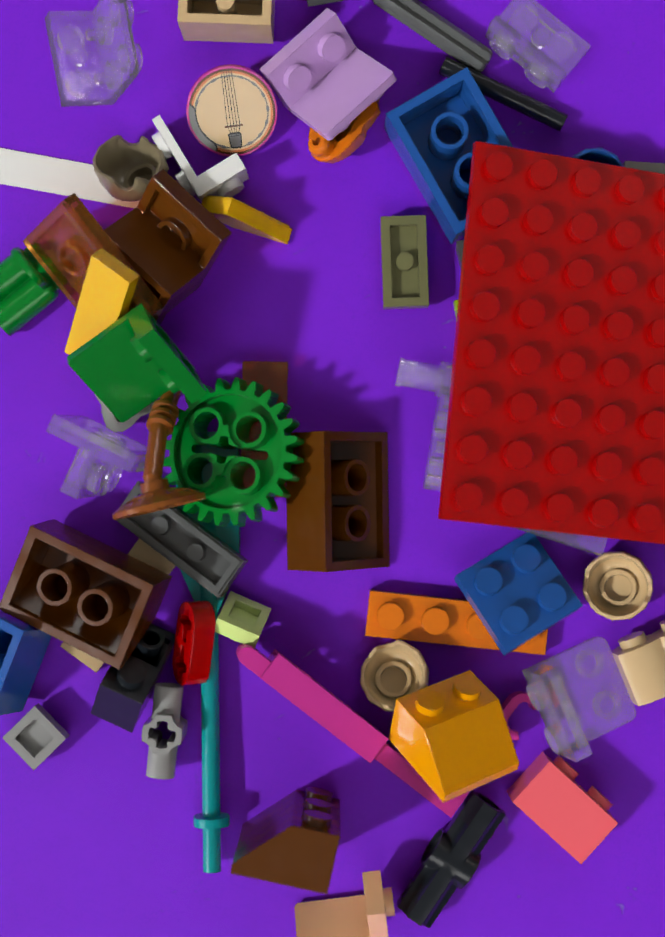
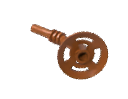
M169 390L153 403L146 422L149 435L143 471L144 483L140 484L142 494L118 508L112 514L113 520L152 513L206 499L205 492L195 489L170 487L168 478H162L167 436L172 434L179 415L177 404L181 391L173 394Z

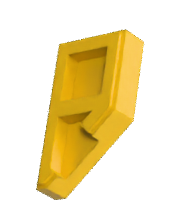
M207 195V197L203 198L202 205L220 222L248 233L288 244L292 232L289 225L232 197Z

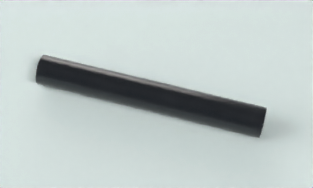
M446 57L439 74L449 78L467 66ZM467 67L484 96L558 131L562 129L568 114Z

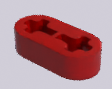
M206 600L185 601L179 608L172 665L175 679L181 686L203 684L209 677L216 619L213 606Z

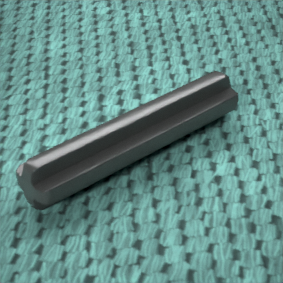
M373 0L375 5L463 65L481 73L490 62L493 54L491 49L419 0Z

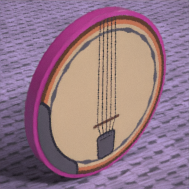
M227 64L208 70L196 80L188 95L186 115L191 132L205 148L223 156L230 157L235 153L238 156H243L256 151L270 138L277 121V103L272 88L260 74L245 66Z

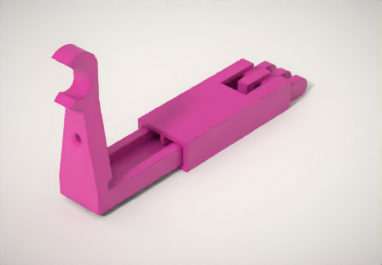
M241 643L237 647L236 655L240 663L369 763L374 759L452 818L469 792L443 803L405 757L387 743L389 739L381 730L279 651L274 649L270 656L266 657L248 644ZM523 691L511 693L501 705L507 726L509 717L520 703L526 702L529 708L538 710L542 709L539 700ZM508 726L511 739L519 740L518 731L510 729Z

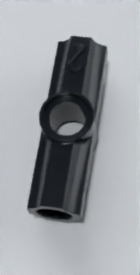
M474 790L470 791L446 829H439L432 837L422 855V865L397 900V907L409 919L420 926L423 925L428 928L432 926L456 888H463L474 875L481 860L480 852L505 817L504 810L483 794Z

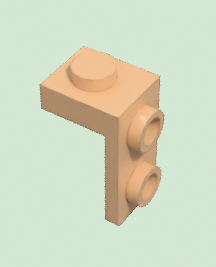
M380 870L362 872L365 895L297 903L294 907L296 937H389L386 917L395 916L392 887H382Z

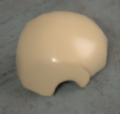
M608 551L594 558L585 569L583 594L596 614L612 621L633 618L647 607L653 593V579L651 572L641 558L626 551Z
M396 640L372 649L361 667L360 685L369 702L384 711L391 712L394 711L397 698L428 687L429 668L418 649L405 641Z

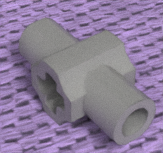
M166 682L155 684L152 716L144 723L142 729V741L149 746L147 777L154 779H173L175 777L178 745H181L186 737L188 720L181 716L184 686L180 684ZM162 721L168 722V730L175 731L169 739H163L162 731L157 730Z

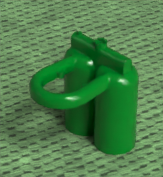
M35 243L30 244L25 249L13 248L10 251L11 254L0 262V327L9 336L16 333L55 301L59 296V290L67 284L55 269L54 265L56 263L51 257L47 259Z

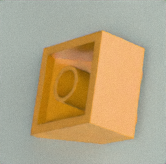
M471 670L396 699L389 740L443 803L518 769L519 760L499 699Z

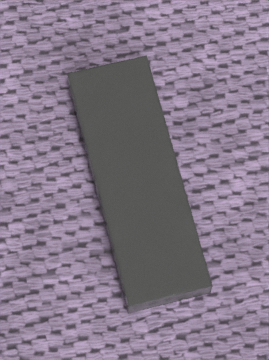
M137 481L122 505L142 494L140 484H143V481ZM178 507L116 520L217 598L224 596L248 562L241 554Z

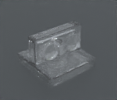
M53 414L46 432L79 447L60 489L61 492L75 499L106 495L107 491L111 492L118 484L123 469L128 472L144 471L147 446L119 432H113L106 426L86 416Z

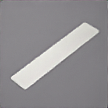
M0 148V184L129 208H136L140 200L133 202L121 201L112 197L100 183L92 164Z

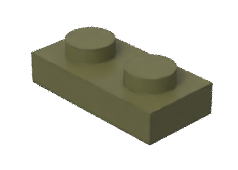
M426 215L381 216L383 310L428 308Z

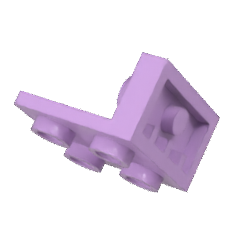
M328 8L259 69L285 108L328 141L346 130L360 113L370 104L379 100L385 91L397 80L393 71L355 46L337 14Z

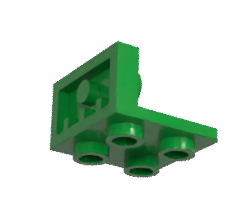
M142 303L67 357L69 366L120 422H126L169 390L173 394L181 391L191 404L207 394L195 367Z

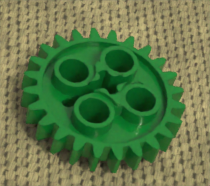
M235 377L230 386L228 381L217 378L215 391L212 387L203 384L207 394L193 404L185 396L189 408L186 411L179 409L177 417L179 421L174 425L171 440H167L166 449L170 450V456L164 458V466L171 468L172 472L165 478H168L169 485H178L177 488L195 489L206 493V499L185 504L183 507L185 513L195 514L198 512V520L201 522L210 523L214 518L216 526L227 527L231 519L234 526L244 527L246 516L252 521H262L261 507L272 512L278 511L274 500L276 495L290 498L291 494L284 484L286 480L299 482L300 480L290 470L292 465L304 463V458L293 454V448L304 444V439L291 436V432L300 425V422L293 418L284 419L290 412L291 407L284 402L276 404L279 394L270 389L263 393L264 386L255 381H252L247 386L245 380ZM217 417L219 422L218 430L214 436L209 438L207 433L208 425ZM260 421L262 425L261 435L256 441L251 443L249 439L250 428L254 423ZM197 445H205L230 450L236 447L250 452H267L268 458L258 460L233 455L223 457L214 453H196L195 447ZM210 462L213 471L212 476L208 482L203 483L201 478L202 469ZM253 466L256 478L251 487L246 489L243 484V476L246 470Z

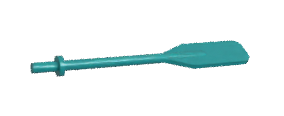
M207 432L209 438L216 434V432ZM197 445L195 447L196 453H214L223 457L229 455L239 456V448L236 447L232 450L205 445ZM210 462L202 469L201 478L203 483L208 482L212 476L213 471ZM184 505L177 507L183 511ZM198 512L195 514L186 513L241 554L240 526H234L231 519L227 527L215 525L214 518L210 523L201 522L198 520ZM180 569L193 600L209 601L213 606L215 619L217 620L227 592L223 597L217 598ZM215 632L209 677L205 683L201 684L202 813L193 816V826L203 829V872L218 873L221 871V828L230 825V815L221 812L219 634Z

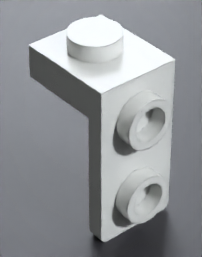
M158 115L152 119L158 131L151 136L159 150L163 151L166 160L172 156L182 170L175 174L177 181L192 196L197 195L201 203L207 195L233 197L244 188L243 182L248 180L249 177L246 167L237 153L197 176L161 116Z

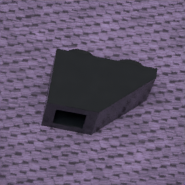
M151 623L121 669L113 666L109 667L100 683L91 714L132 733L174 648L175 634Z

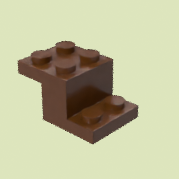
M161 170L151 178L138 206L101 232L91 255L103 248L140 275L128 312L142 303L155 320L161 324L170 310L200 287L232 232L165 170ZM91 255L75 286L80 292L82 291Z

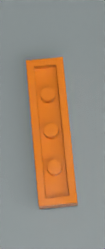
M369 590L365 636L500 650L468 600ZM548 629L512 652L545 655Z

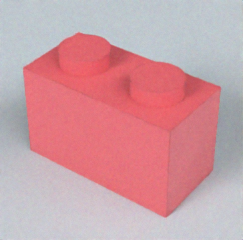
M542 751L511 785L507 793L518 808L582 864L618 824L608 811L613 804L594 786H591L588 791L583 789L575 781L579 773L561 756L558 755L553 761Z

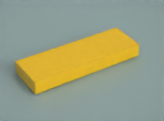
M103 248L91 255L64 351L68 355L127 314L140 275Z

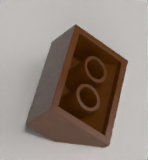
M313 431L291 433V436L304 439V444L293 448V454L304 458V463L291 466L290 471L300 478L299 482L286 480V489L291 494L290 498H286L287 570L333 572L390 567L388 432Z
M52 519L30 526L1 599L0 610L117 669H121L156 617L172 576Z
M307 787L306 792L295 790L245 822L242 826L230 873L328 894L340 839V799L332 798L333 793L328 790Z

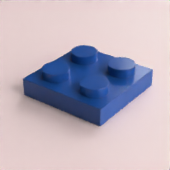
M532 530L460 572L454 578L504 656L575 613L583 606Z

